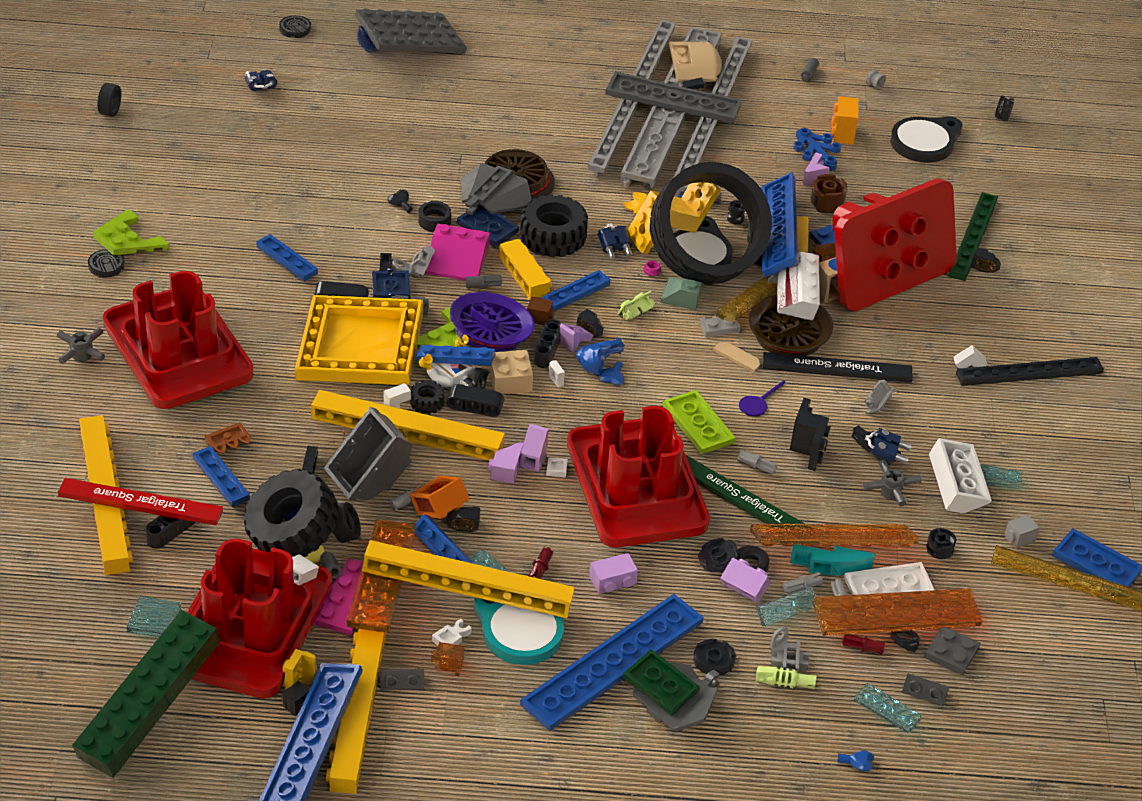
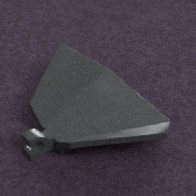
M483 163L461 177L462 203L466 202L465 206L469 207L466 213L470 215L475 213L479 204L491 214L524 209V206L532 200L527 179L512 174V170L501 166L495 168Z
M670 663L700 686L699 692L672 716L635 687L633 696L647 707V712L659 723L664 722L673 731L679 732L705 722L718 692V688L715 687L719 686V681L716 680V678H719V673L715 670L710 671L703 680H700L691 665Z

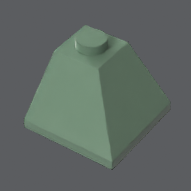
M669 278L660 303L696 310L704 285L702 282Z

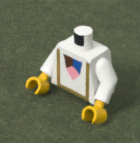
M467 335L462 337L464 343L460 341L459 337L456 339L455 344L457 347L467 345L469 342ZM426 354L424 358L422 357L419 360V365L422 368H427L426 372L431 380L441 384V387H445L448 390H451V387L456 384L472 387L475 365L432 363L433 357L430 354Z

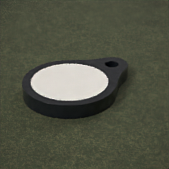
M948 116L908 117L898 121L893 126L890 142L898 154L909 160L923 163L938 162L946 159L952 153L954 143L961 134L963 124L959 119Z
M705 216L696 233L679 230L674 233L680 246L695 259L713 265L731 264L732 245L721 233L717 222L713 218Z

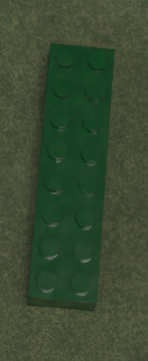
M180 610L72 744L77 757L114 778L221 641L217 629Z

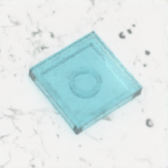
M139 596L128 622L127 632L159 637L180 612L181 603Z

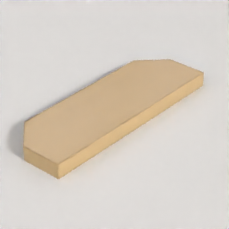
M728 342L718 343L713 348V351L753 373L760 368L758 358Z

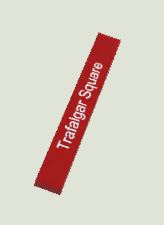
M64 478L58 490V497L215 526H217L223 512V506Z

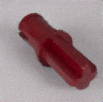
M547 547L541 550L538 558L533 561V568L528 575L529 577L541 579L543 573L548 570V563L553 556L551 548Z
M845 634L842 641L843 646L862 650L861 652L868 651L883 655L885 648L884 641L872 640L867 638V636L863 638Z

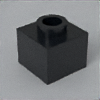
M298 680L282 692L283 707L296 716L300 712L310 689Z

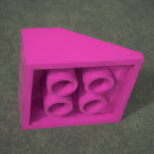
M437 224L430 245L435 249V252L425 274L466 281V276H479L489 251L490 233L446 224Z

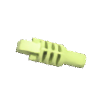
M758 666L756 681L770 684L771 686L778 684V687H781V685H784V688L790 686L791 689L795 688V686L815 689L816 675L797 673L795 669L789 671L788 668L783 670L782 667L777 669L775 666Z

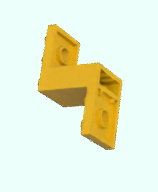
M711 183L689 184L682 198L674 196L670 209L671 227L696 233L722 189L718 185ZM652 190L628 228L631 241L642 254L647 255L654 245L649 230L650 213L653 203L660 193Z

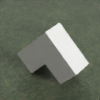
M973 345L953 357L958 368H967L970 365L973 367L988 365L986 357Z
M406 384L384 391V405L400 408V403L411 399V390Z
M300 554L292 557L294 583L301 585L317 577L319 566Z

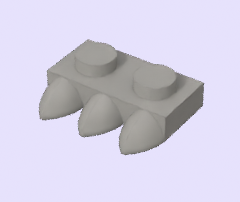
M725 314L724 317L714 315L710 319L702 317L699 322L705 337L738 333L741 329L736 316H731L730 314Z

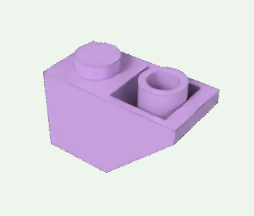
M529 424L521 451L520 467L536 472L540 471L547 457L548 428Z

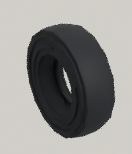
M751 545L738 549V561L739 559L753 558L759 564L750 567L756 570L760 568L765 572L768 571L770 559L763 549Z

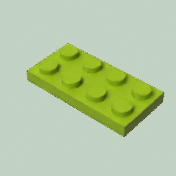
M697 390L663 400V407L670 411L674 421L701 455L735 443V436Z

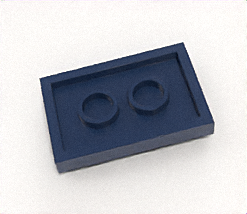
M480 204L473 215L464 213L457 218V224L463 228L489 232V244L495 248L519 233L518 225L498 213L491 214Z

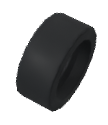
M110 83L102 85L97 101L99 114L114 117L118 113L122 97L119 85Z
M429 201L422 204L418 210V223L420 227L434 232L437 224L450 226L451 208L449 205L440 201ZM431 214H438V215H441V216H443V217H442V218H438V219H433V218H429V217H427V216H428V215H431Z
M349 502L338 504V519L335 521L334 536L341 543L359 539L361 525L356 509Z

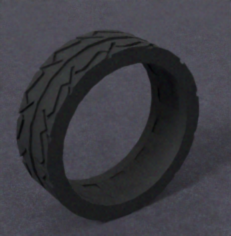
M704 162L692 165L676 175L660 191L655 199L650 213L649 225L652 243L655 245L654 248L659 258L665 265L683 279L709 285L729 281L754 264L768 246L771 236L770 230H772V215L769 203L766 202L768 200L760 186L739 168L719 162ZM691 183H711L725 188L741 202L750 223V238L748 247L739 261L726 265L707 264L695 259L680 246L674 236L670 223L671 204L678 189Z

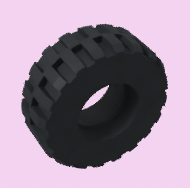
M301 469L282 471L280 474L268 478L269 480L262 483L258 487L259 489L250 497V502L245 509L246 515H244L245 531L259 550L270 552L273 547L288 552L292 557L299 554L307 557L311 552L317 551L319 546L329 539L330 533L334 531L335 521L338 519V502L330 488L313 472L308 470L302 471ZM298 507H301L299 512L292 519L285 523H282L283 519L289 512Z

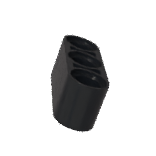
M321 281L318 282L314 295L368 297L369 289L359 284Z
M551 319L544 325L535 346L534 363L537 367L546 368L553 360L560 343L561 322L559 320Z
M456 384L451 387L446 404L454 410L496 417L500 415L505 398L503 394L497 391Z
M158 516L146 525L147 544L154 549L161 548L194 525L195 522Z

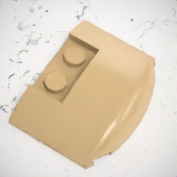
M669 42L677 82L702 77L704 82H716L718 80L717 76L721 75L722 60L714 45L709 42Z

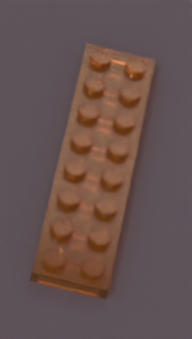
M376 519L370 540L412 549L416 525ZM361 570L347 617L346 627L389 633L403 581Z
M751 524L750 532L763 546H773L774 544L793 546V544H801L810 547L813 544H821L822 546L830 547L833 544H840L841 546L850 547L852 544H860L861 546L870 547L872 544H879L880 546L889 547L891 544H898L899 546L909 547L911 544H918V536L905 524Z
M970 588L814 597L812 602L823 636L941 629L942 626L947 628L978 627L982 623Z

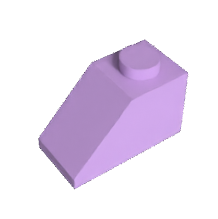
M516 443L495 453L494 459H490L488 471H491V480L514 484L520 467L523 443Z

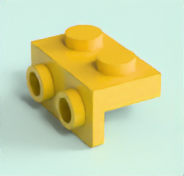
M295 649L291 658L285 661L283 666V672H285L283 686H285V690L298 680L301 683L312 685L316 677V656L314 654Z

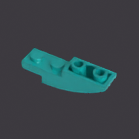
M793 543L790 563L809 567V573L815 574L819 572L821 575L842 576L847 572L872 569L875 553L834 546V551Z

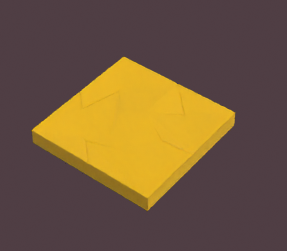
M313 295L295 367L296 380L410 385L424 312L423 300Z

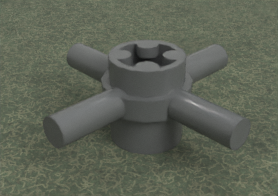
M98 327L89 335L84 332H78L72 336L59 331L57 337L69 343L70 350L58 358L59 362L64 364L72 357L75 361L84 362L89 360L91 356L100 361L104 360L105 354L94 349L92 344L96 338L103 334V330Z
M883 459L879 461V465L884 473L881 480L863 483L864 490L881 488L883 497L896 499L899 506H904L906 501L901 493L904 485L921 483V476L904 477L899 470L890 469L887 461Z

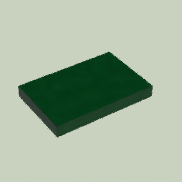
M652 649L629 667L622 676V678L671 716L700 690L699 685Z

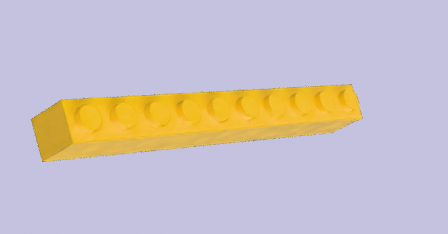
M319 390L311 404L312 419L352 429L355 428L368 409L373 407L381 414L386 415L400 429V432L403 431L409 442L490 461V459H494L495 453L504 448L505 433L332 392Z
M103 415L79 418L89 482L120 488L119 479L114 478V476H117L116 464H112V462H115L114 451L109 450V448H112L111 436H107L110 434L109 424L104 423ZM93 503L104 574L111 575L130 572L129 563H133L132 551H127V548H130L129 535H124V533H128L127 523L122 521L125 518L124 509Z
M370 540L366 549L362 568L363 572L563 618H568L574 587L372 540Z
M363 608L362 615L357 617L356 628L359 630L354 632L353 645H355V648H351L350 661H352V664L361 665L363 672L338 726L339 731L335 733L333 738L335 751L331 750L329 764H332L331 769L327 768L326 782L330 784V792L357 794L387 634L388 610Z

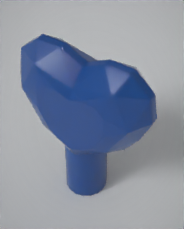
M617 361L612 369L601 373V381L612 383L616 386L623 384L624 377L620 372L623 364Z
M865 750L855 752L853 755L838 754L837 762L851 764L855 769L866 772L873 768L872 761L874 760V755Z

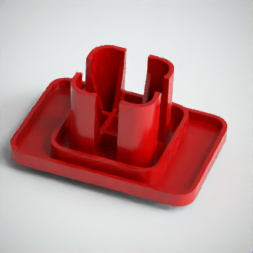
M936 178L888 198L878 193H870L864 196V200L872 203L871 205L861 207L852 202H847L840 205L834 212L832 222L835 233L834 248L837 260L839 300L843 307L851 311H859L946 274L956 263L954 190L952 184L946 180Z
M179 271L169 274L170 289L154 294L153 282L151 280L140 283L132 291L133 301L111 307L103 314V324L106 332L151 403L157 408L171 409L246 384L253 378L252 361L217 312L212 295L210 293L205 295L203 292L202 281L194 272Z
M642 407L641 419L624 421L623 410L611 411L602 417L601 424L576 427L568 433L567 449L600 541L609 547L618 548L699 536L704 534L709 528L710 514L683 450V441L681 436H678L676 433L672 414L664 407Z
M230 539L219 546L215 553V564L211 571L206 570L200 581L201 589L187 611L192 616L215 627L221 641L191 680L256 698H270L276 695L283 685L285 678L283 666L285 661L291 658L295 649L301 650L331 592L332 575L328 569L319 566L316 578L297 585L294 583L293 558L288 552L273 547L270 552L252 548V542Z

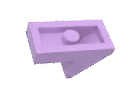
M815 153L805 170L803 185H811L814 179L817 180L819 175L829 174V167L823 166L821 161L822 154Z
M563 323L560 325V343L571 352L576 351L580 342H591L594 336L580 326Z

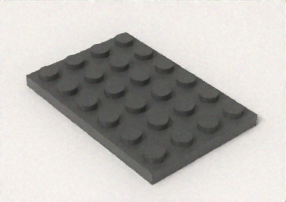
M356 9L355 16L378 50L442 53L466 52L467 47L443 13Z

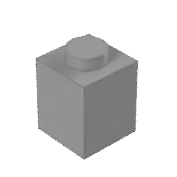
M1027 514L1008 521L1005 536L1015 548H1019L1036 541L1039 526Z

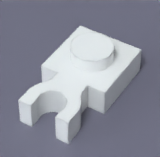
M459 619L453 627L446 625L434 633L432 641L447 653L462 643V637L471 634L472 628L469 625L466 628H462L463 620Z

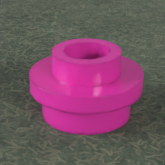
M650 260L644 265L643 271L648 276L654 277L661 273V266L659 262Z

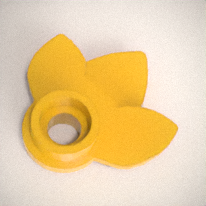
M633 192L634 200L624 202L623 205L626 209L633 211V214H637L648 195Z

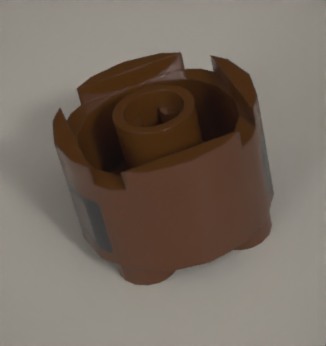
M833 174L819 175L817 180L814 179L811 203L816 207V211L820 213L825 211L832 212L836 211L840 205L845 204L847 183L842 178L841 180L837 179L836 175Z

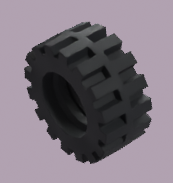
M422 380L411 387L410 405L416 412L421 411V414L427 413L428 415L431 412L437 413V410L440 411L444 406L445 394L441 384H437L435 381L430 382V380H427V382H424Z

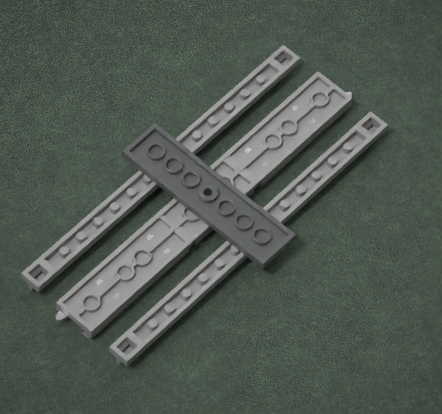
M660 20L634 74L630 75L615 71L606 88V95L618 97L621 100L588 164V170L594 171L595 177H598L599 173H605L639 102L653 105L622 169L621 181H624L623 187H629L632 180L644 182V189L650 190L651 187L654 188L677 138L679 128L682 127L688 113L701 116L675 176L682 170L700 163L718 121L734 123L739 112L742 100L729 96L752 46V40L737 36L712 93L698 91V89L682 87V82H677L674 65H672L664 83L650 80L676 25L674 22ZM691 26L684 42H709L717 49L722 33ZM689 185L678 189L676 195L680 196L681 192H685Z

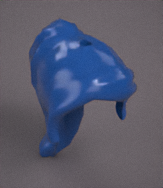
M617 337L616 340L585 345L575 355L586 372L600 376L604 371L612 369H602L604 359L611 354H621L624 351L623 347L625 345Z

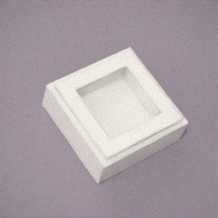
M556 360L550 362L549 377L557 387L564 386L565 371Z
M548 457L546 476L566 478L568 459Z

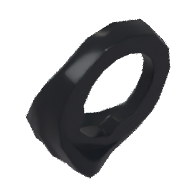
M475 368L472 387L478 388L479 380L480 388L485 389L490 371L483 368Z
M898 628L894 629L890 634L891 639L902 648L911 652H916L918 649L920 638L916 632ZM906 633L912 636V638H902L896 634Z

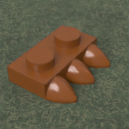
M239 422L205 435V442L215 452L224 454L229 447L237 449L240 443L249 444L250 435Z

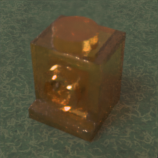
M835 243L816 246L813 254L819 255V262L836 258Z
M439 642L437 650H433L431 662L435 663V669L455 672V676H460L464 661V646Z

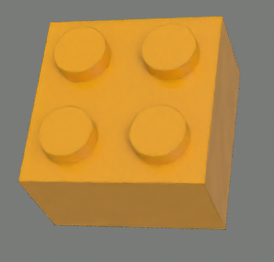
M838 96V102H834L831 134L834 136V142L854 145L858 122V98Z

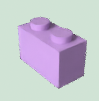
M629 553L590 563L589 577L598 594L637 584L638 569Z
M735 558L731 559L720 577L724 586L756 603L760 602L771 583L767 572L760 568L756 570L750 567L747 561L743 559L738 561Z

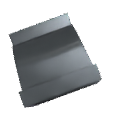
M370 407L325 465L324 470L348 499L356 501V499L369 500L377 496L383 489L389 491L412 461L409 457L412 445L386 415L381 414L376 408Z

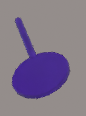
M785 381L780 382L761 397L752 395L743 397L739 401V409L748 416L764 414L767 409L764 399L784 385Z

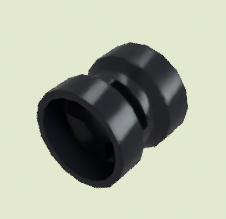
M739 200L731 201L728 207L727 220L731 224H741L744 222L745 209Z

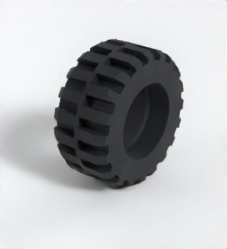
M549 194L548 196H539L538 199L534 198L524 206L521 212L520 235L524 245L528 249L531 248L532 252L540 253L541 256L548 255L553 258L555 256L565 257L567 254L571 255L575 251L577 252L586 242L588 214L584 207L576 200L573 201L570 197L565 198L563 195L553 196V194Z

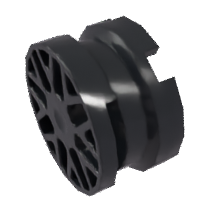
M1000 96L995 112L996 118L1002 117L1008 121L1013 108L1014 98L1010 97L1008 99L1006 96Z
M933 529L928 536L927 552L937 559L950 558L956 545V536L948 529Z

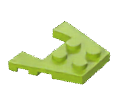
M130 209L125 210L93 231V238L112 255L134 254L136 250L154 252V248H162V251L169 250V243L161 236L143 240L128 227L138 223V216Z
M451 307L441 311V317L448 324L429 331L424 335H419L418 347H421V345L457 347L455 342L459 336L450 318Z

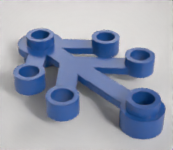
M808 128L798 129L796 131L798 141L794 142V150L801 152L804 149V143L809 144L807 150L803 151L802 159L811 161L813 151L815 150L816 153L822 154L823 166L829 167V171L836 170V158L829 156L824 151L829 150L833 153L841 151L840 143L834 142L832 145H829L832 142V134L825 133L822 136L812 133Z

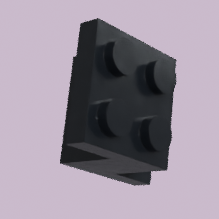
M803 398L794 422L790 450L809 455L808 469L815 471L817 464L822 463L824 456L822 451L827 449L828 440L825 438L829 437L831 426H828V417L812 413L813 408L810 407L811 399Z

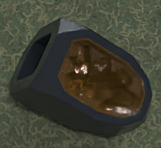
M977 247L972 267L981 272L994 273L1000 270L1001 262L993 253L988 252L987 249Z
M589 309L579 313L577 326L593 334V338L603 336L604 327L596 313Z
M461 507L458 510H452L447 515L449 527L456 531L474 532L479 530L480 507Z

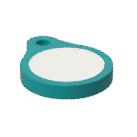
M474 598V610L482 625L485 644L498 658L513 664L530 665L549 659L559 650L564 633L562 617Z

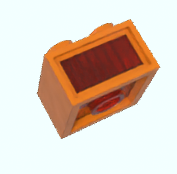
M440 475L409 493L417 515L422 516L425 514L437 519L446 517L451 510L463 507V503L469 500L462 479L459 477Z

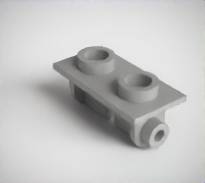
M885 380L878 381L873 388L874 391H871L865 399V405L869 408L866 414L882 411L885 403L892 397L896 387L889 388Z

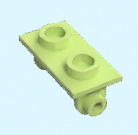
M651 291L645 294L641 292L633 300L623 302L617 315L623 313L625 320H632L639 316L641 312L644 313L652 309L655 302L648 297Z

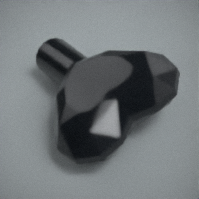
M400 189L397 193L388 196L387 201L390 204L398 207L402 206L407 213L413 210L408 203L409 193L405 189Z

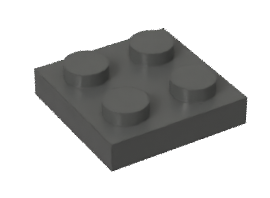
M942 626L925 652L924 658L963 676L978 652L981 643Z

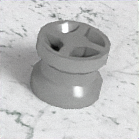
M875 69L871 70L866 78V83L873 85L876 89H880L886 81V76L879 74Z

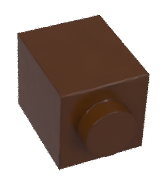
M531 297L527 310L532 315L534 324L544 326L548 320L554 319L555 309H553V301Z

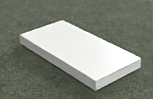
M922 562L847 572L844 575L857 608L934 597L936 592Z

